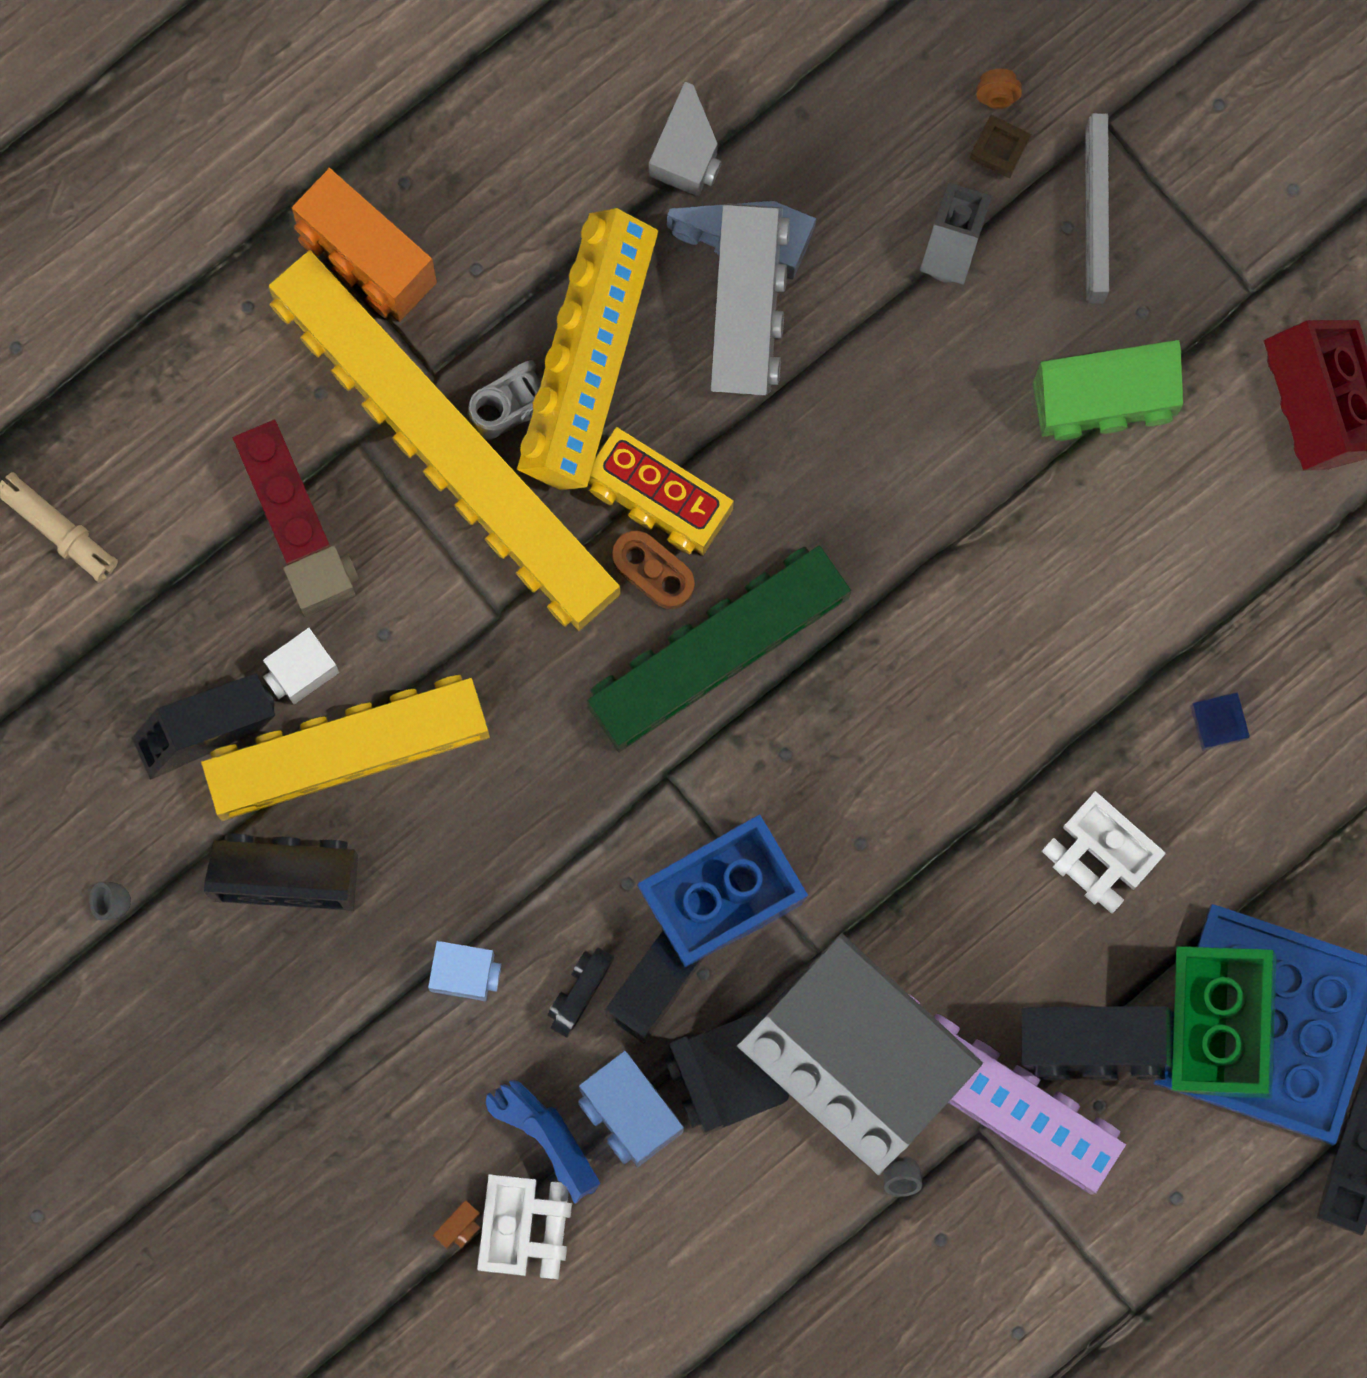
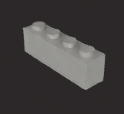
M730 203L723 205L711 391L767 395L771 392V385H779L781 358L773 357L774 338L782 339L784 311H776L777 292H785L787 281V265L779 264L780 246H788L790 236V218L783 217V207Z

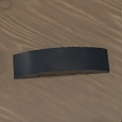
M1367 1067L1344 1125L1316 1218L1360 1236L1364 1234L1367 1225Z

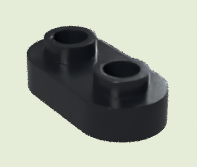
M599 947L593 955L586 950L584 951L571 974L578 980L570 994L567 995L561 991L548 1012L547 1016L554 1019L551 1026L552 1030L566 1038L569 1037L609 970L615 956Z

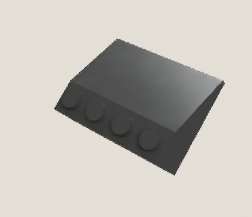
M842 933L759 1016L737 1045L878 1175L912 1143L983 1064L975 1054Z

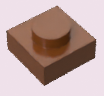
M465 1200L433 1236L448 1250L455 1243L460 1248H463L480 1230L481 1227L475 1221L481 1214Z

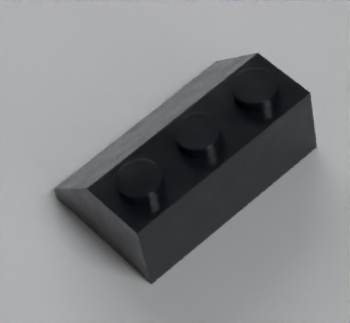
M226 834L225 841L213 840L204 882V892L213 902L354 911L358 854L355 849H347L348 842L341 840H320L319 847L301 846V839L293 837H273L272 844L254 843V836Z

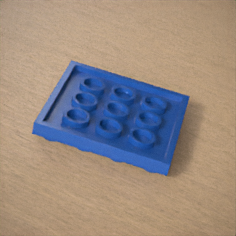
M1211 904L1197 947L1274 950L1277 956L1272 1099L1222 1097L1186 1092L1178 1093L1335 1145L1367 1046V956ZM1165 1072V1080L1153 1081V1084L1172 1090V1072Z

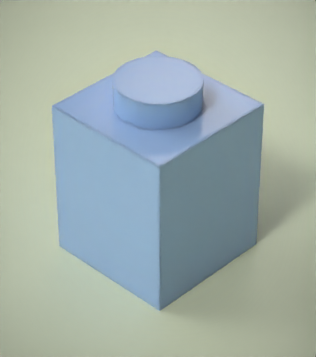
M437 941L428 988L430 992L486 1001L488 990L497 992L501 964L493 962L495 956L493 950Z

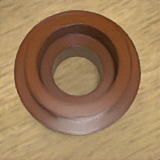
M992 69L985 72L980 77V83L976 87L977 99L993 109L1007 108L1022 95L1021 83L1016 79V74L1008 69Z

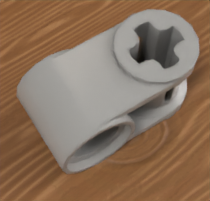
M533 360L523 362L514 367L501 378L473 394L469 402L467 421L484 439L491 440L497 438L517 425L531 420L533 400L541 385V381L535 373L537 366ZM485 405L492 406L500 412L501 417L494 421H485L478 416L477 410Z

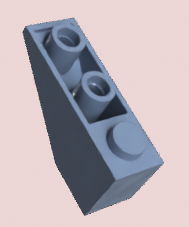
M775 201L739 203L783 207V217L790 218V236L788 246H780L779 264L787 265V277L793 280L815 231L816 218ZM723 205L670 209L667 214V228L672 229V234L686 243L696 245L698 241L715 247V253L720 256Z

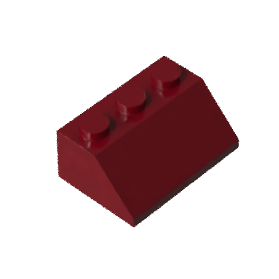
M1306 320L1264 339L1268 354L1267 363L1269 369L1274 374L1281 397V409L1288 419L1294 439V452L1301 462L1303 471L1332 469L1367 459V345L1359 320Z

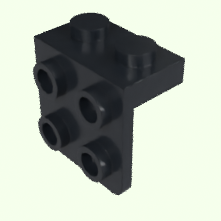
M747 1015L688 1039L686 1036L669 1043L671 1055L664 1057L666 1066L674 1084L683 1082L689 1099L682 1102L683 1108L691 1127L701 1126L704 1136L784 1104L789 1098V1093L737 1047L751 1025L758 1019L756 1015Z

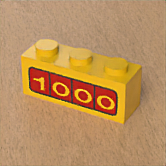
M618 427L615 428L595 458L588 482L591 485L589 491L595 497L609 505H613L617 501L631 510L628 516L633 521L649 530L655 525L669 534L667 540L670 544L689 555L694 550L703 556L733 511L734 500Z

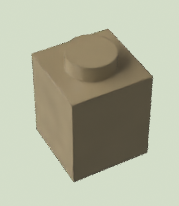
M335 545L283 567L305 618L356 596L351 583L359 580L349 554L339 557Z

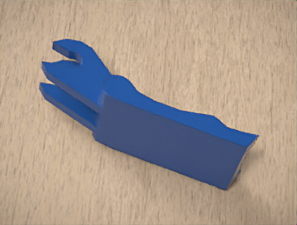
M515 1080L509 1081L511 1086L501 1085L502 1091L499 1088L496 1089L495 1097L491 1093L487 1094L486 1106L488 1112L494 1118L524 1130L527 1135L536 1138L543 1146L552 1161L558 1181L567 1187L574 1204L578 1203L587 1194L590 1193L591 1195L596 1191L601 1183L563 1118L555 1108H546L521 1082Z

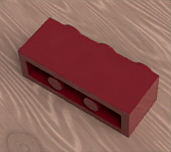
M271 420L232 437L287 565L329 548L330 544L276 420Z

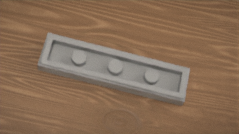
M1092 113L1085 128L1086 301L1089 304H1104L1109 293L1108 114Z

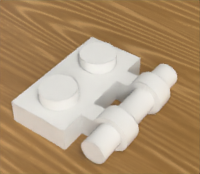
M1096 791L1063 827L1064 830L1076 839L1075 843L1067 850L1053 838L1042 850L1055 863L1053 868L1062 876L1068 874L1087 891L1084 895L1094 905L1099 902L1112 914L1122 904L1124 899L1112 890L1111 886L1120 878L1134 890L1166 854ZM1087 850L1108 868L1100 878L1079 860Z
M489 1175L478 1271L526 1276L528 1257L542 1258L540 1278L559 1280L561 1261H566L567 1246H563L565 1219L571 1218L572 1203H567L569 1193L567 1187L559 1182H551L549 1200L535 1199L537 1180ZM533 1214L547 1216L544 1244L530 1242Z

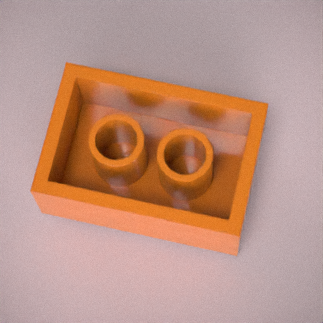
M328 168L291 207L296 221L294 228L301 235L298 238L301 245L307 251L311 250L317 258L321 254L325 255L334 264L331 268L333 273L348 287L352 288L355 283L361 287L368 295L365 298L366 302L382 317L386 318L390 313L401 322L437 283L433 259L331 168Z

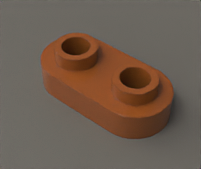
M630 531L617 539L612 551L613 564L624 578L662 608L677 609L689 602L694 593L695 582L691 570L683 562L645 532ZM630 551H641L645 556L644 560L640 564L630 563L627 560V555ZM668 579H674L680 584V589L674 594L666 593L662 588L663 583Z

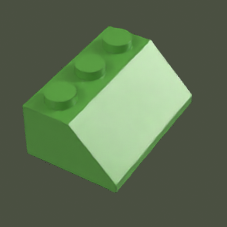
M1179 340L1041 362L1032 385L1042 437L1054 435L1056 441H1064L1082 436V430L1100 428V433L1107 434L1125 430L1128 428L1127 423L1145 421L1146 426H1159L1172 422V416L1178 415L1183 406L1181 347Z

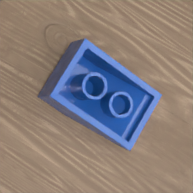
M760 814L637 884L685 967L763 928L801 906L808 897L807 892Z

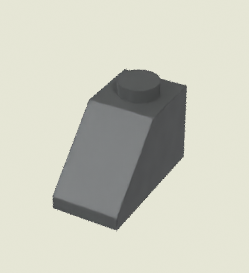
M948 182L922 262L921 272L931 274L933 278L942 282H957L964 285L992 198L991 195Z

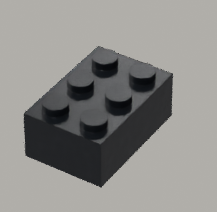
M1167 1006L1022 1008V1066L1034 1071L1035 1077H1042L1044 1081H1069L1070 1072H1083V1077H1089V1080L1094 1081L1118 1080V1072H1131V1076L1137 1077V1080L1157 1081L1165 1080V1072H1172L1174 1012Z

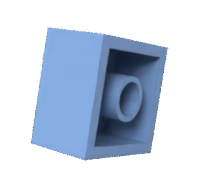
M626 1051L579 1085L580 1092L583 1095L578 1100L579 1106L595 1127L602 1121L613 1134L607 1138V1143L623 1164L632 1160L638 1168L683 1133L684 1127Z

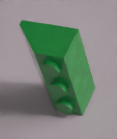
M1177 947L1172 1091L1222 1097L1272 1099L1277 958L1274 950Z

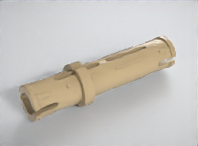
M14 472L5 477L9 481L8 484L3 480L0 482V499L58 547V554L64 559H73L93 576L98 583L107 578L104 571L109 575L113 572L118 560L89 538V531L84 526H75L18 478V475Z

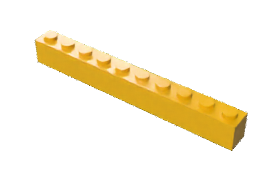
M311 250L307 251L268 285L274 299L269 304L275 313L287 325L294 320L305 332L300 336V339L317 358L323 353L335 365L330 371L347 391L355 387L366 399L361 405L371 418L379 425L385 420L395 430L396 434L392 439L409 458L414 454L418 455L428 466L423 470V473L440 492L446 487L458 499L454 507L470 525L478 521L489 533L485 538L488 545L502 559L509 555L519 565L520 569L516 571L517 576L533 593L539 588L552 601L547 605V608L564 627L571 622L580 631L620 595V585Z

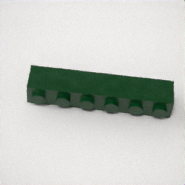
M820 545L810 552L806 546L798 549L783 561L786 568L770 577L768 572L759 575L745 586L747 594L733 603L730 598L720 601L706 612L709 617L708 620L696 628H693L691 623L681 627L668 637L670 645L656 654L652 649L647 650L629 663L631 671L617 680L613 675H610L591 688L590 692L593 696L587 699L588 708L619 753L849 600L851 589Z

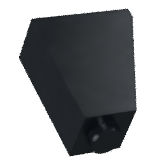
M257 673L157 708L132 737L150 780L210 754L215 749L232 744L262 730L275 716L274 700L270 690L261 684Z
M663 930L605 1008L606 1018L645 1044L704 958L685 967Z

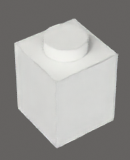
M310 628L263 660L270 671L263 676L264 680L278 699L287 695L293 705L339 673L336 664Z

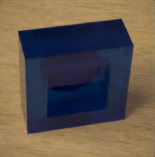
M1238 692L1192 703L1190 706L1202 751L1245 741L1250 738Z

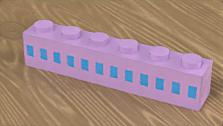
M936 1014L934 1018L983 1062L982 1066L948 1103L1090 1195L1096 1193L1126 1146L1125 1143L1117 1139L1121 1132L1099 1117H1096L1093 1123L1077 1113L1080 1105L1058 1091L1055 1092L1053 1097L1037 1087L1040 1079L1035 1077V1075L1018 1065L1015 1066L1013 1071L997 1061L1000 1054L996 1050L977 1039L971 1045L957 1036L960 1030L957 1025L945 1017Z

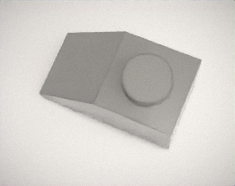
M684 82L649 161V176L699 197L704 184L709 186L714 184L722 161L716 159L717 141L695 88L692 84Z

